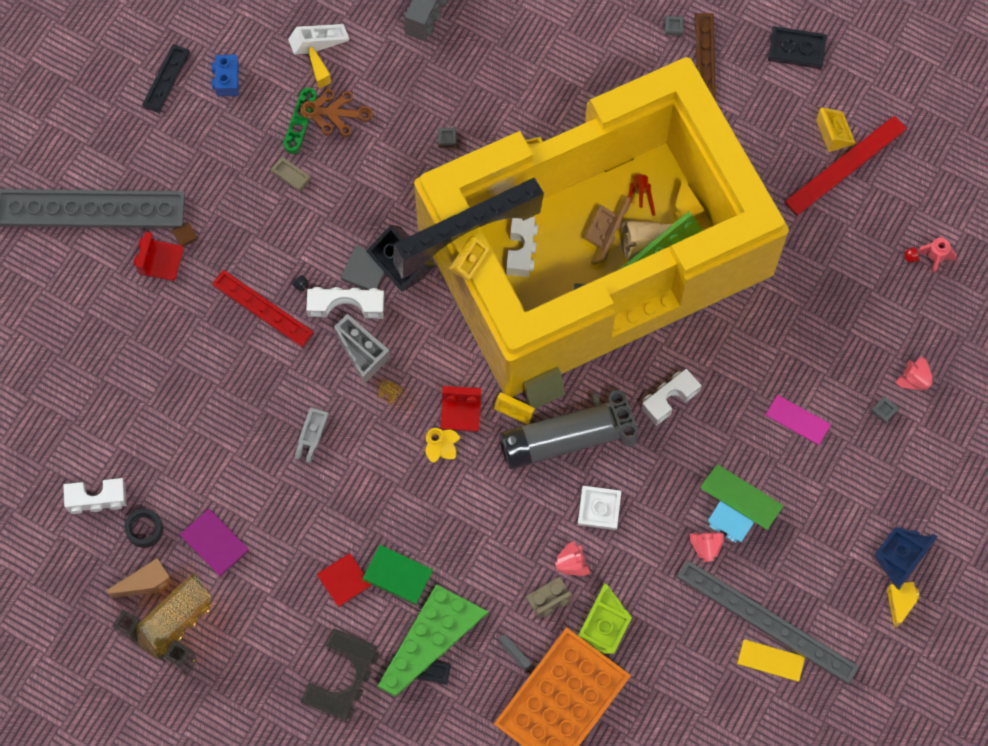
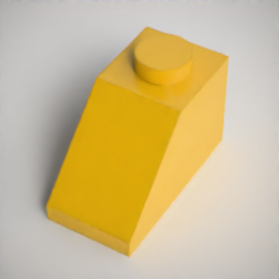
M684 180L681 182L673 216L678 221L689 211L697 221L703 218L704 209Z
M914 582L904 583L900 590L894 584L887 588L894 628L902 623L916 604L917 599H919V591L914 586Z

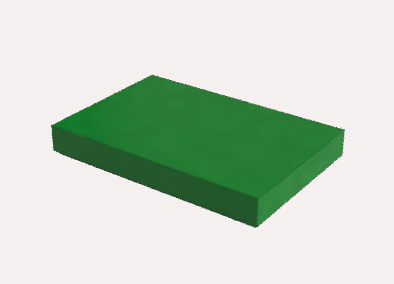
M379 545L362 581L417 605L433 569Z

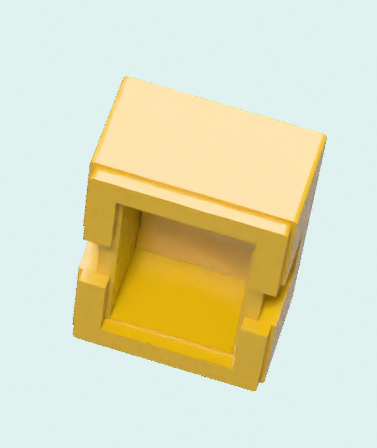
M688 57L590 99V102H587L585 123L531 148H529L521 131H518L428 171L414 182L419 232L534 177L544 192L541 211L533 216L535 217V224L538 225V234L533 236V242H536V252L531 254V259H534V270L530 271L529 277L506 275L508 250L518 251L523 248L521 242L510 240L512 218L495 221L474 229L454 240L432 256L503 394L511 397L525 391L524 382L558 367L561 374L772 277L789 232V228L694 63ZM642 174L648 176V183L651 184L656 215L652 216L647 191L643 194V207L640 208L639 194L634 190L630 207L622 217V224L625 221L674 224L676 220L673 213L681 182L686 181L704 209L703 218L697 220L704 231L620 269L629 261L627 260L628 258H625L622 250L621 239H624L625 234H621V225L614 235L615 241L609 246L606 260L596 265L591 263L598 247L583 239V236L598 205L601 204L614 212L618 201L629 195L630 183H633L634 176ZM471 237H476L489 247L490 250L470 281L450 271L449 268L467 240ZM575 283L586 284L574 290Z

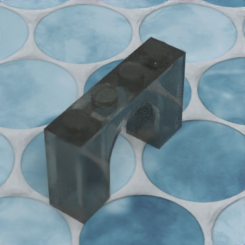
M124 609L112 625L119 637L186 677L197 661L191 649L176 640L171 643L148 629L139 618Z
M334 628L326 644V649L352 662L356 669L355 679L347 689L340 692H330L308 683L300 702L303 706L346 724L347 720H351L354 716L356 709L353 707L356 700H361L364 690H362L364 682H369L372 675L370 669L373 664H377L380 653H378V646Z

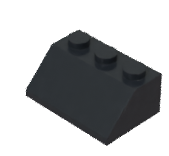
M390 225L366 252L400 291L403 292L423 280L435 267V264L429 259L419 271L402 279L393 263L394 243L409 237V235L401 226Z

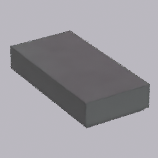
M505 634L499 638V644L524 672H527L531 668L532 663Z

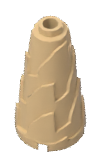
M636 221L623 222L621 234L625 235L624 239H621L625 258H628L627 260L632 259L673 224Z

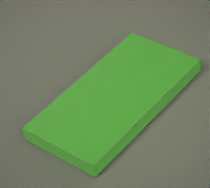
M718 464L700 487L766 530L769 529L784 506Z

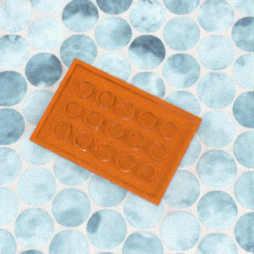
M566 627L495 721L494 725L521 746H580L630 679L631 675Z

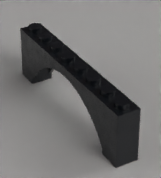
M535 177L394 243L393 263L403 279L419 271L432 256L445 246L474 229L509 218H520L524 221L539 214L544 192Z

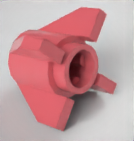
M941 235L933 243L921 246L918 250V253L928 254L930 259L934 261L932 272L935 273L939 262L945 259L955 261L957 258V254L951 248L950 243Z
M922 356L915 363L909 360L907 362L908 367L903 375L896 380V384L901 388L920 391L927 390L933 383L928 361Z
M717 531L711 533H690V542L697 552L698 558H702L703 562L714 561V557H718L724 542V535Z
M575 541L567 544L557 556L555 565L559 573L577 576L591 574L583 555L582 545L577 546Z

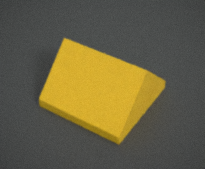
M820 108L816 122L828 152L856 144L844 113L829 108Z

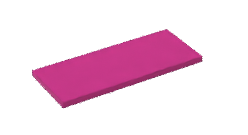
M779 395L776 396L765 415L817 445H820L831 426L828 422Z

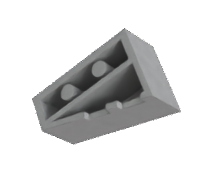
M348 314L334 327L339 342L363 384H365L390 359L389 349Z

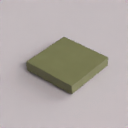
M558 367L523 383L528 405L535 409L566 395L561 371Z

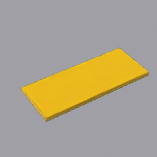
M744 639L737 664L799 682L805 658L794 653Z

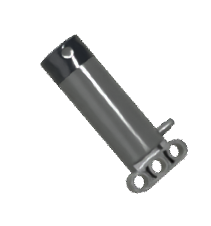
M614 390L609 394L608 402L601 404L598 395L593 393V407L500 432V444L508 468L512 470L619 439L624 446H634L638 440V428L626 395L621 390Z

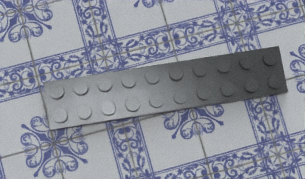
M0 189V226L176 229L183 227L185 192Z

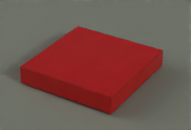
M350 553L317 574V577L338 608L371 587V584L362 581L364 573Z

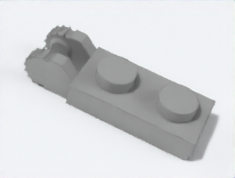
M310 407L298 440L295 459H300L305 446L310 448L306 456V462L311 463L328 420V412Z

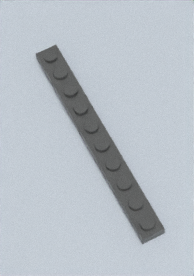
M687 561L677 576V579L845 684L848 685L858 670L859 666L692 562Z

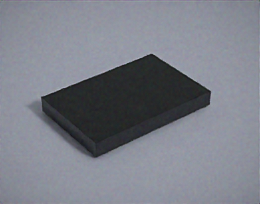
M773 26L768 61L822 69L827 34Z

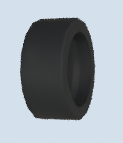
M138 509L132 512L124 524L125 533L129 541L140 548H149L157 544L163 534V524L159 516L149 509ZM140 518H150L155 523L154 534L147 539L137 538L133 534L132 527L134 523Z

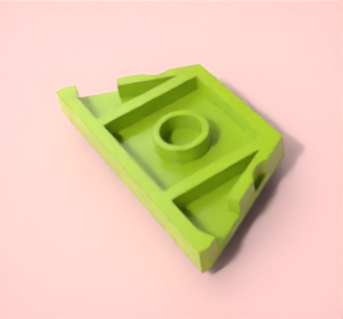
M604 583L578 636L602 654H615L632 617L607 584Z

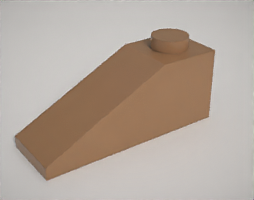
M157 558L106 591L111 598L150 594L166 590L170 586L169 584L172 583V580Z

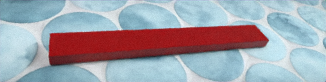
M894 115L788 198L784 204L796 216H799L903 134L907 128Z

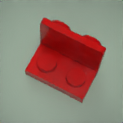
M443 386L441 430L478 432L481 388Z

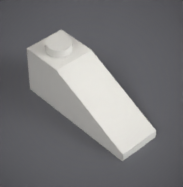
M344 24L296 27L288 40L295 55L309 54L310 47H314L315 51H319L349 41V36Z

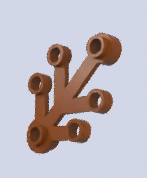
M331 89L325 90L324 94L314 102H304L300 109L301 115L304 118L313 119L321 127L323 135H331L333 127L331 124L326 123L320 115L327 116L340 130V135L344 138L350 136L351 128L345 125L339 117L358 118L361 122H369L373 114L372 109L368 106H362L358 111L338 109L345 103L348 104L352 101L353 94L350 91L343 92L342 96L327 108L320 107L325 102L333 101L335 94ZM326 94H331L332 97L328 98ZM348 95L350 99H345L344 96ZM311 109L313 112L308 113L306 110ZM366 114L368 117L363 118L361 115ZM327 127L330 129V131L326 132L324 128ZM347 129L349 132L343 133L342 130Z

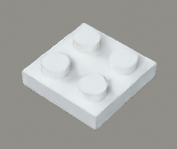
M583 486L578 525L617 530L621 491Z

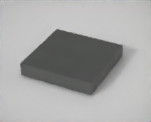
M355 246L343 271L341 280L365 290L378 289L385 272L366 252V249Z

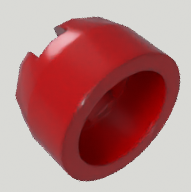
M916 247L905 251L904 258L907 262L914 263L919 261Z

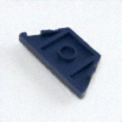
M895 527L877 550L874 557L894 586L900 590L938 536L934 534L924 536L920 535L919 531H907L903 528Z

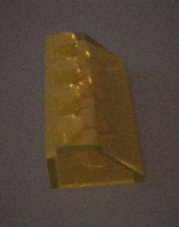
M192 573L137 625L138 645L155 659L159 655H164L174 641L180 640L184 632L188 628H192L202 614H207L211 609V596L196 574Z

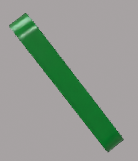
M304 88L299 95L284 139V149L288 154H296L301 149L311 119L299 116L298 112L302 104L306 102L305 96L311 94L312 97L308 101L314 102L317 100L316 91L312 88ZM307 109L308 113L313 112L311 109ZM300 125L303 129L301 132L296 133L293 131V127ZM293 137H294V138H295V146H293L292 148H289V144H292Z

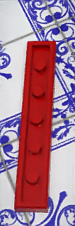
M225 270L212 283V286L301 348L313 336L314 332Z

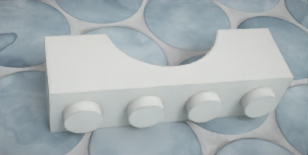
M314 287L308 289L307 315L308 317H327L334 307L341 304H352L362 311L364 318L384 319V291H380L377 288L361 290L360 288L343 290L338 287L332 289Z

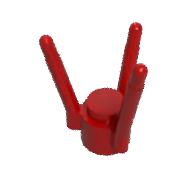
M642 174L635 175L633 183H630L628 197L631 199L629 205L635 190L639 194V207L642 208L643 194L647 191L652 216H655L651 184L648 183V176Z

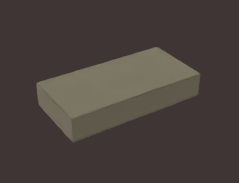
M281 157L270 170L272 174L298 192H301L311 180L310 175L284 157Z

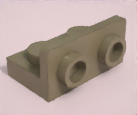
M560 577L526 596V600L537 618L541 616L545 618L554 612L553 609L558 606L562 608L571 602L570 599H572L571 591H568Z

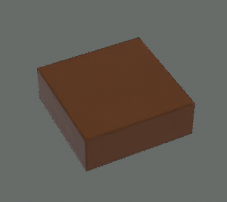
M189 222L184 224L183 227L172 230L176 240L182 247L198 240Z

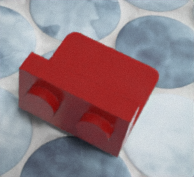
M145 232L143 238L139 240V254L134 258V266L138 274L174 281L182 259L183 247L181 245L156 241L152 233Z

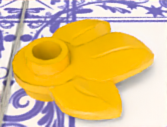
M439 428L430 429L426 433V442L428 444L425 452L428 459L432 463H435L440 456L447 460L455 459L456 449L454 443L459 441L460 436L450 429L444 431ZM434 435L439 437L437 441L432 440Z

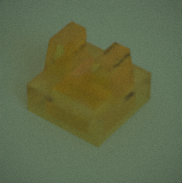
M387 379L381 382L378 388L380 389L378 397L382 399L385 394H388L390 397L388 403L393 404L404 388Z

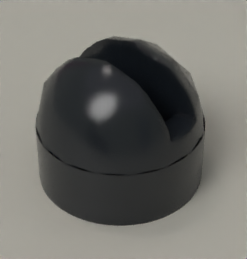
M301 275L292 285L298 291H304L303 286L308 288L309 282L304 275Z

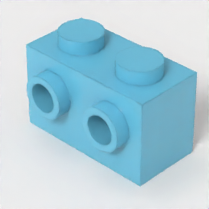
M722 501L718 503L708 519V522L711 523L709 526L717 532L723 530L727 533L726 537L735 543L737 540L743 541L754 521Z

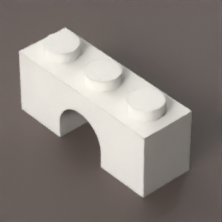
M535 217L524 221L520 218H512L510 240L521 242L523 248L518 251L508 250L506 275L529 277L530 271L534 270V259H531V254L536 252V242H533V236L538 234V225L535 224Z
M687 369L683 372L678 371L672 376V380L668 384L664 382L657 388V392L654 395L649 394L643 399L641 410L657 426L671 415L672 408L666 400L668 397L678 396L686 403L700 392L702 385Z
M123 478L103 480V490L97 496L87 495V488L83 482L64 484L65 508L72 514H79L84 510L99 512L103 508H110L111 510L121 509L122 506H127L126 484Z

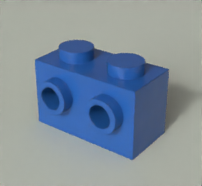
M215 55V62H212V73H215V79H212V90L216 91L217 97L239 96V61L237 55Z

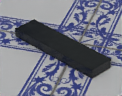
M172 44L142 104L143 108L160 114L190 54V50Z

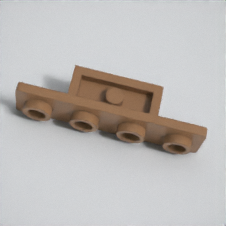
M627 196L620 199L614 212L601 204L596 207L583 236V239L598 247L591 261L593 265L603 263L606 260L609 246L615 241L614 235L622 225V217L630 207V197Z

